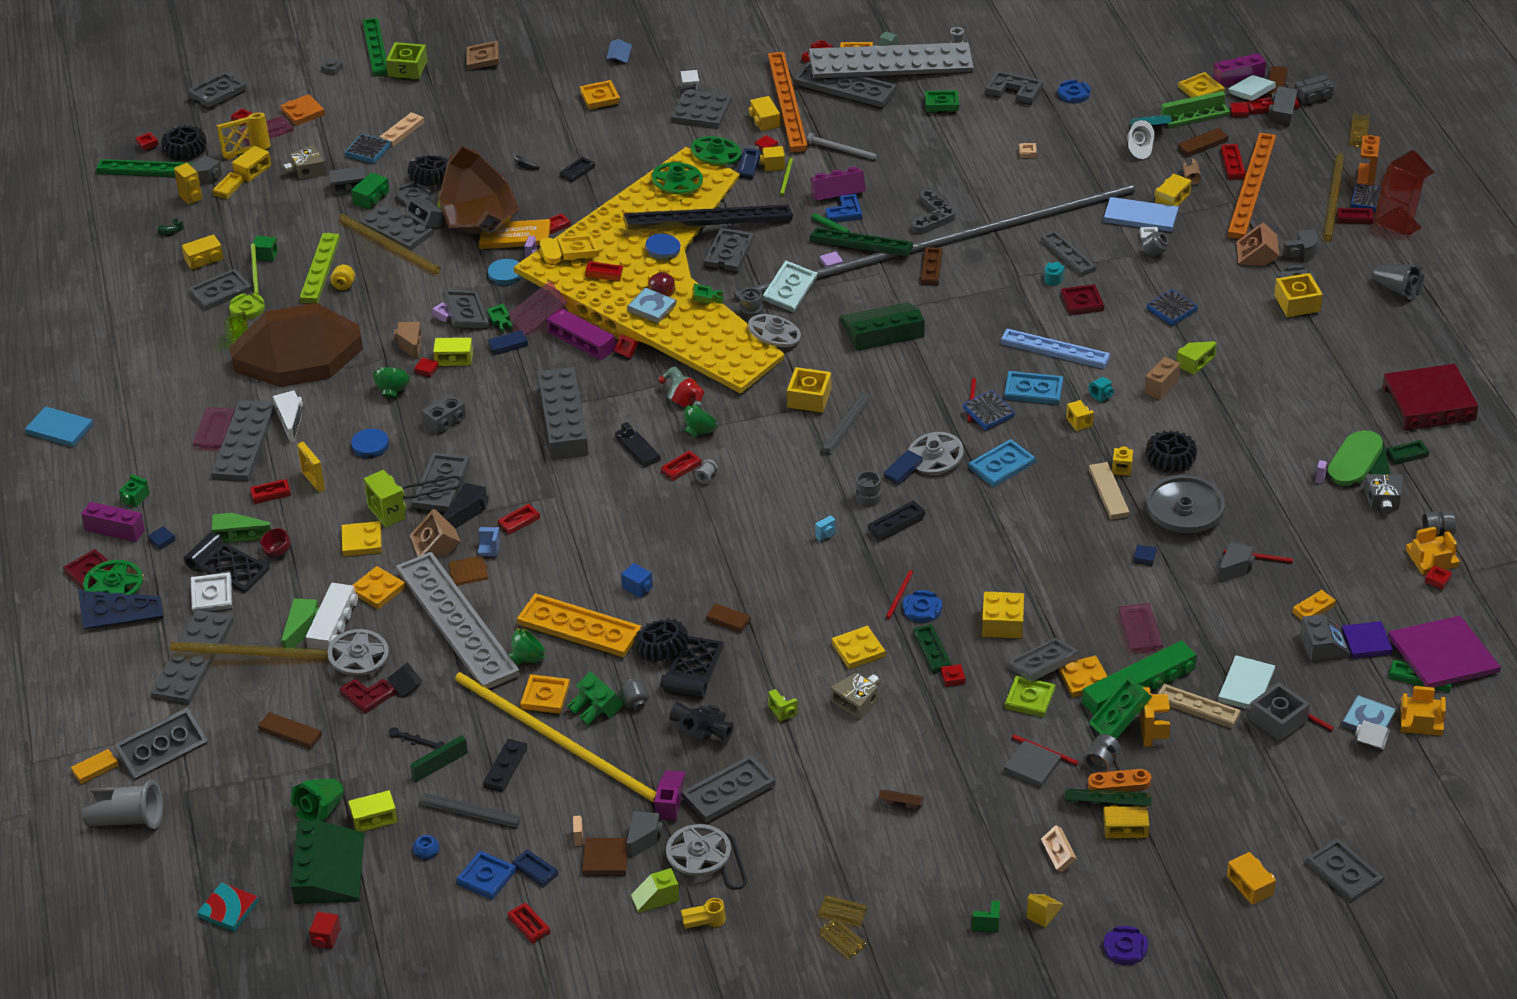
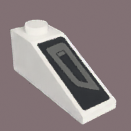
M295 391L275 395L273 399L281 424L290 443H293L302 416L301 408L303 407L301 397H297Z

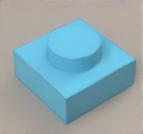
M831 515L815 523V535L820 542L836 534L835 519Z

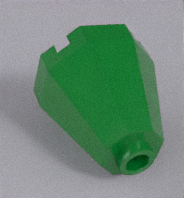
M334 778L307 780L292 787L290 803L292 807H297L298 811L295 813L300 820L322 821L329 816L341 801L344 789L342 784Z

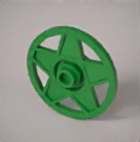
M706 136L696 139L691 144L692 155L707 164L730 165L737 162L741 157L740 147L726 138ZM695 147L700 149L701 152L697 153ZM736 155V156H735L734 158H732V159H729V157H728V156Z
M668 162L657 166L653 170L652 182L658 189L666 193L682 195L698 190L702 186L703 175L696 167L690 164ZM669 167L668 171H660L664 168ZM699 177L698 183L695 184L692 180ZM657 180L665 182V185H661ZM678 187L684 188L683 190H675Z
M110 560L93 567L86 574L83 586L85 591L90 592L100 591L104 593L134 595L142 586L143 575L141 569L130 561ZM114 566L110 571L103 570V568ZM127 568H132L137 574H128ZM92 577L97 583L88 588V583ZM135 585L133 589L125 593V587Z

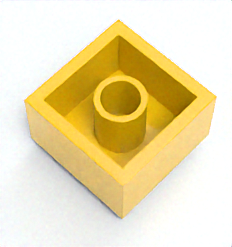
M1311 273L1276 278L1274 296L1286 317L1321 312L1323 294Z
M795 367L787 388V408L824 412L832 389L831 372Z
M984 592L982 637L1022 638L1024 593Z

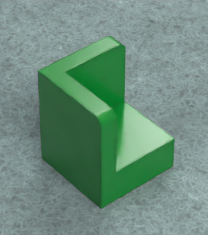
M256 236L252 243L255 244L256 260L274 262L278 253L276 237Z
M991 900V912H973L972 931L999 932L1000 901Z

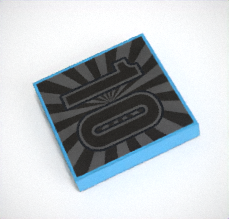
M361 134L345 151V157L375 164L391 146V143L388 140Z

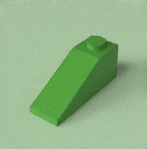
M235 513L213 514L212 533L219 534L224 543L260 540L266 532L271 530L270 522Z
M294 598L281 639L284 655H288L306 638L319 610L317 600Z

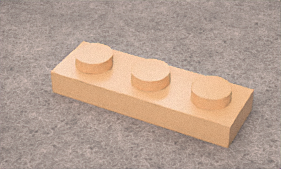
M411 112L383 133L380 139L390 141L391 147H394L424 124V117Z

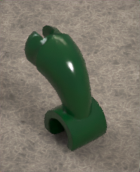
M173 219V226L159 225L157 233L169 235L176 231H182L184 229L183 221L178 223V219Z

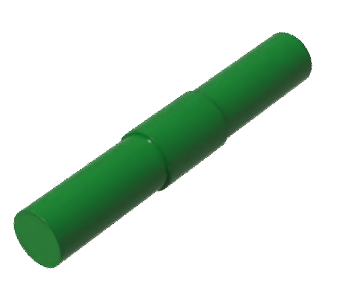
M813 213L811 219L832 230L851 232L849 229L816 213Z

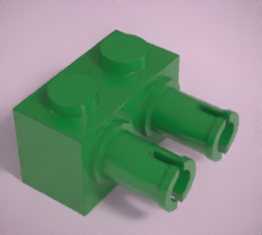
M590 671L576 685L579 694L566 706L576 715L587 702L591 703L592 705L579 716L589 726L600 713L610 719L624 704L612 689Z

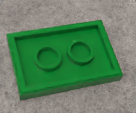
M1128 676L1093 716L1089 724L1099 734L1110 735L1117 739L1152 696L1134 679Z

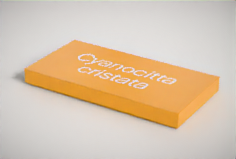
M550 219L510 221L493 233L480 234L479 248L524 247L529 236H535L536 246H540L542 239L549 238Z

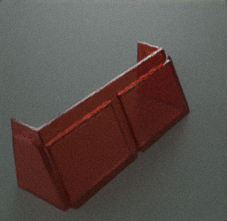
M1410 150L1387 166L1381 189L1382 194L1379 197L1374 217L1375 223L1402 235H1411L1422 228L1415 220V214L1423 181L1435 173L1415 150Z

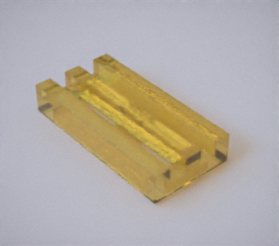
M825 895L818 913L821 917L861 926L867 912V905Z
M834 918L820 928V934L848 959H851L854 953L858 954L859 949L863 950L866 948V942L837 918ZM846 936L856 945H853L848 939H846Z

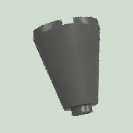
M1417 264L1378 265L1372 272L1373 280L1376 283L1408 300H1414L1413 296L1415 294L1419 295L1425 276L1421 273L1423 267Z

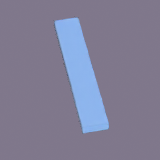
M1006 329L1001 338L1002 345L1105 369L1110 359V353L1011 329Z

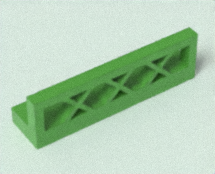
M1220 91L1161 104V115L1170 116L1171 120H1177L1165 123V125L1169 129L1230 116V110L1225 105L1226 94Z

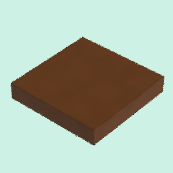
M585 838L583 875H626L628 838Z

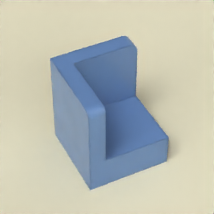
M619 39L611 41L606 59H616L627 63L632 45Z
M499 527L479 528L480 545L478 556H497L500 547Z

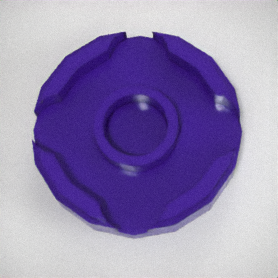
M1115 927L1113 931L1105 935L1103 942L1104 953L1117 964L1134 965L1146 957L1148 951L1147 937L1143 936L1140 930L1135 927Z

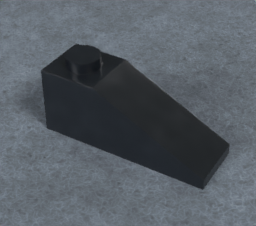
M464 483L443 517L456 529L479 515L489 501L486 487Z

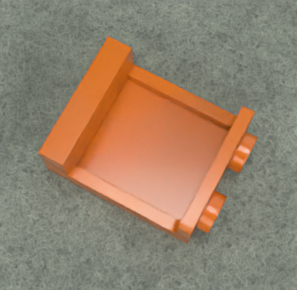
M1363 135L1360 157L1370 159V164L1359 163L1357 184L1374 186L1380 137Z

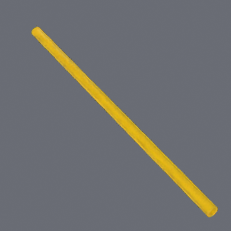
M459 672L456 675V682L653 803L655 802L656 792L463 673Z

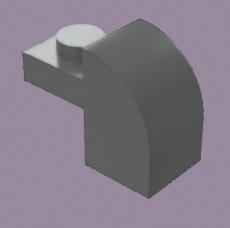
M1315 229L1297 231V240L1284 241V259L1302 258L1304 262L1313 259L1316 256L1318 235Z

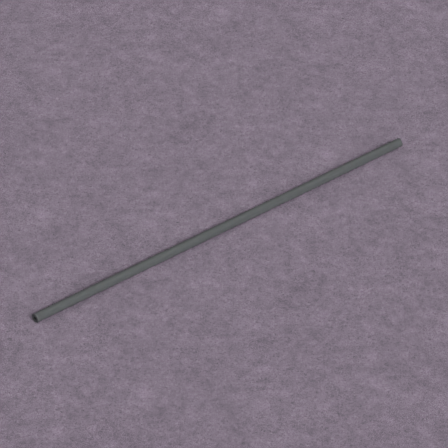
M1131 184L913 243V249L910 253L925 250V247H936L1110 199V197L1116 198L1134 193L1135 188ZM880 252L814 270V272L817 273L816 279L903 255ZM771 282L753 288L759 289L763 294ZM740 291L734 292L736 301L739 300Z

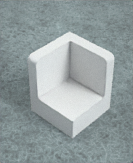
M697 70L681 71L682 89L695 87V90L700 91Z

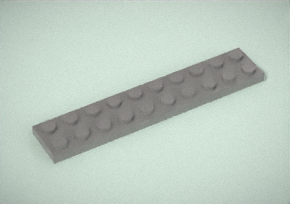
M968 42L809 49L813 78L973 72L974 69Z
M432 552L396 566L398 574L479 684L489 689L520 676L517 666Z

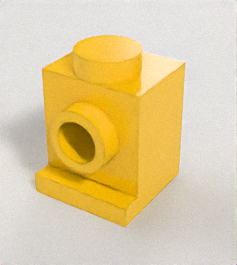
M1079 400L1067 404L1066 418L1073 428L1079 431L1093 427L1094 412L1093 410L1089 411V408Z
M1125 446L1114 448L1113 475L1131 476L1133 450ZM1117 464H1126L1128 468L1117 467Z

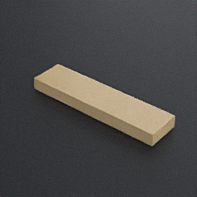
M1108 462L1089 465L1090 474L1110 520L1129 517V509Z
M1163 684L1158 693L1167 694L1169 706L1174 709L1232 729L1241 714V710Z

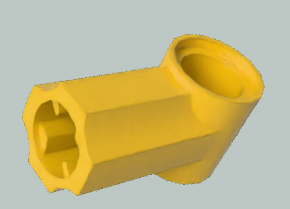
M711 898L702 906L681 910L685 929L706 924L711 927H720L726 921L724 903L718 898Z

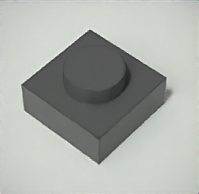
M328 58L320 66L321 72L336 75L343 68V62Z

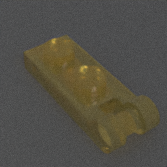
M1353 112L1349 146L1362 147L1363 135L1368 136L1370 114L1358 115V113Z

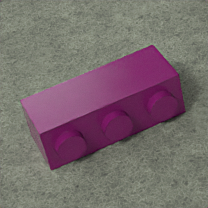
M1258 53L1214 63L1213 79L1223 87H1228L1241 82L1251 75L1265 78L1266 61Z
M849 167L846 171L833 170L830 174L816 173L815 176L810 177L812 197L816 200L866 191L864 171L858 167Z
M89 502L81 513L84 529L88 532L137 542L145 531L142 513Z

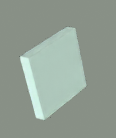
M1251 75L1228 89L1229 94L1253 101L1274 89L1276 84L1274 81Z

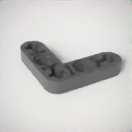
M930 189L921 191L920 202L931 213L914 219L912 221V231L915 234H925L953 222L956 219L955 208L935 191Z

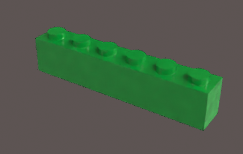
M1181 640L1083 688L1082 703L1095 715L1128 676L1134 679L1142 688L1150 687V691L1158 689L1163 684L1174 681L1178 677L1195 670L1197 654Z

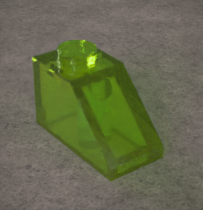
M244 311L228 316L224 320L225 332L232 344L248 329L246 313Z

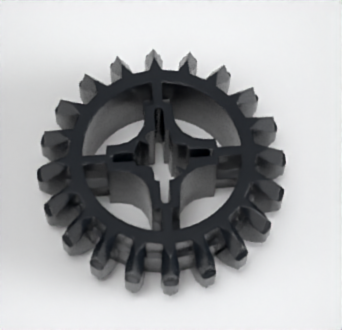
M192 125L172 127V130H167V133H164L161 138L163 152L166 156H170V159L175 158L176 160L196 158V155H201V152L205 151L207 144L206 135L202 132V129H198L197 126L192 127Z
M436 155L417 156L409 162L408 177L414 183H419V185L439 186L443 182L448 160L445 157L442 158V156Z
M1163 430L1162 433L1156 432V435L1151 436L1146 444L1145 453L1148 462H1151V466H1156L1157 470L1163 469L1164 472L1167 470L1180 472L1181 469L1187 470L1188 467H1192L1197 456V446L1191 436H1186V433L1181 434L1179 431L1172 432L1170 430L1166 432Z
M669 618L666 620L660 619L659 621L653 620V623L650 624L646 623V627H641L640 631L636 632V637H634L638 655L642 659H646L647 662L652 660L654 663L657 661L663 662L667 659L670 661V658L677 657V654H682L689 643L688 632L685 626L682 625V622H677L676 619L670 620Z

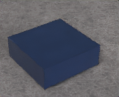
M161 527L148 535V540L159 549L176 540L175 535L165 527Z
M1137 544L1133 563L1153 566L1157 548Z

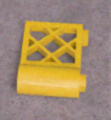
M253 113L246 118L216 125L222 156L226 157L227 160L236 158V154L244 153L253 146L264 150L271 146L264 113ZM246 123L247 128L243 133L237 130L240 124ZM229 127L232 131L228 137L223 136L222 129ZM235 132L241 135L237 143L230 140ZM244 138L249 139L250 146L242 147L240 144ZM228 142L235 145L232 151L226 152L225 147Z

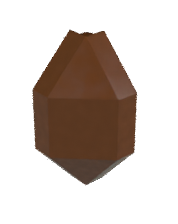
M461 145L454 155L450 154L438 198L448 227L461 234L493 233L508 224L520 210L509 182L474 148L471 150Z
M318 303L266 311L230 346L234 372L278 387L329 379L363 350L359 325Z

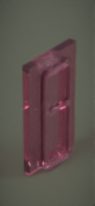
M283 115L266 121L269 139L294 131ZM244 128V129H242V130H239V131H240L241 133H243L246 128ZM244 138L243 141L250 146L249 139Z
M549 281L508 314L526 336L563 307L567 301L554 284Z
M206 407L193 440V446H200V449L206 450L221 448L235 409Z
M1150 603L1118 607L1131 651L1144 653L1153 652L1156 648H1163L1162 639Z

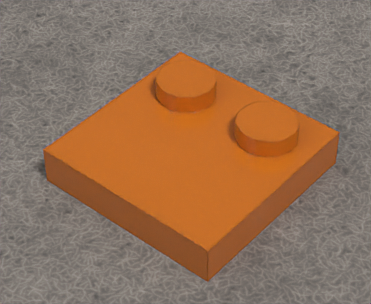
M309 94L280 105L281 111L296 126L325 115L324 108Z

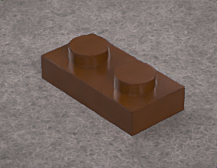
M885 789L879 791L878 799H884L885 804L896 805L897 802L905 803L904 807L917 809V805H923L924 796Z

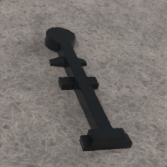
M395 727L390 728L388 731L391 738L399 737L401 742L404 740L412 741L411 745L419 743L433 747L436 750L445 744L442 741L436 743L420 738V735L413 736L408 732H400Z

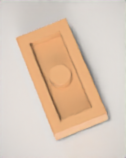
M1055 825L1041 838L1056 870L1063 872L1077 859L1061 827Z

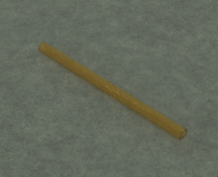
M1338 153L1335 159L1324 232V240L1328 242L1333 238L1344 164V155L1342 153Z
M343 213L339 215L338 220L432 273L436 275L440 273V266Z
M170 641V651L329 660L328 650Z

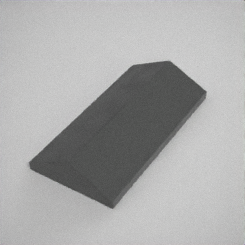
M187 707L115 743L114 747L124 768L135 780L208 743V740Z

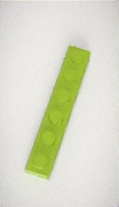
M322 233L300 295V303L319 302L340 241L339 234Z

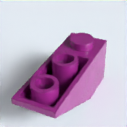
M665 770L657 787L654 802L655 813H659V819L677 821L686 772Z

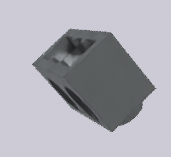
M450 393L422 410L423 424L436 434H439L466 418L465 404Z

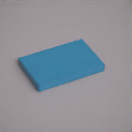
M1008 371L1004 400L1059 405L1063 376Z
M45 406L25 428V431L29 435L74 447L92 427L93 421L92 419Z
M1010 439L969 462L968 468L992 487H995L1035 464L1036 457Z

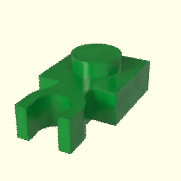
M694 283L692 288L693 301L710 304L712 300L722 304L724 297H722L723 291H713L710 286Z
M503 303L487 309L491 322L494 326L499 325L502 334L504 333V327H509L510 331L513 330L510 314Z

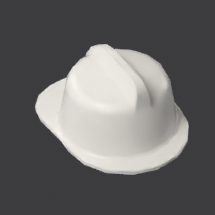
M1143 120L1135 122L1127 135L1129 150L1136 158L1145 159L1149 157L1153 146V127L1150 123Z

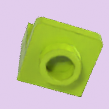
M776 689L768 692V706L780 722L798 715V700L796 698L786 701L785 697L781 696Z

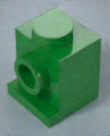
M133 474L130 475V480L119 490L121 502L137 507L150 494L147 480Z

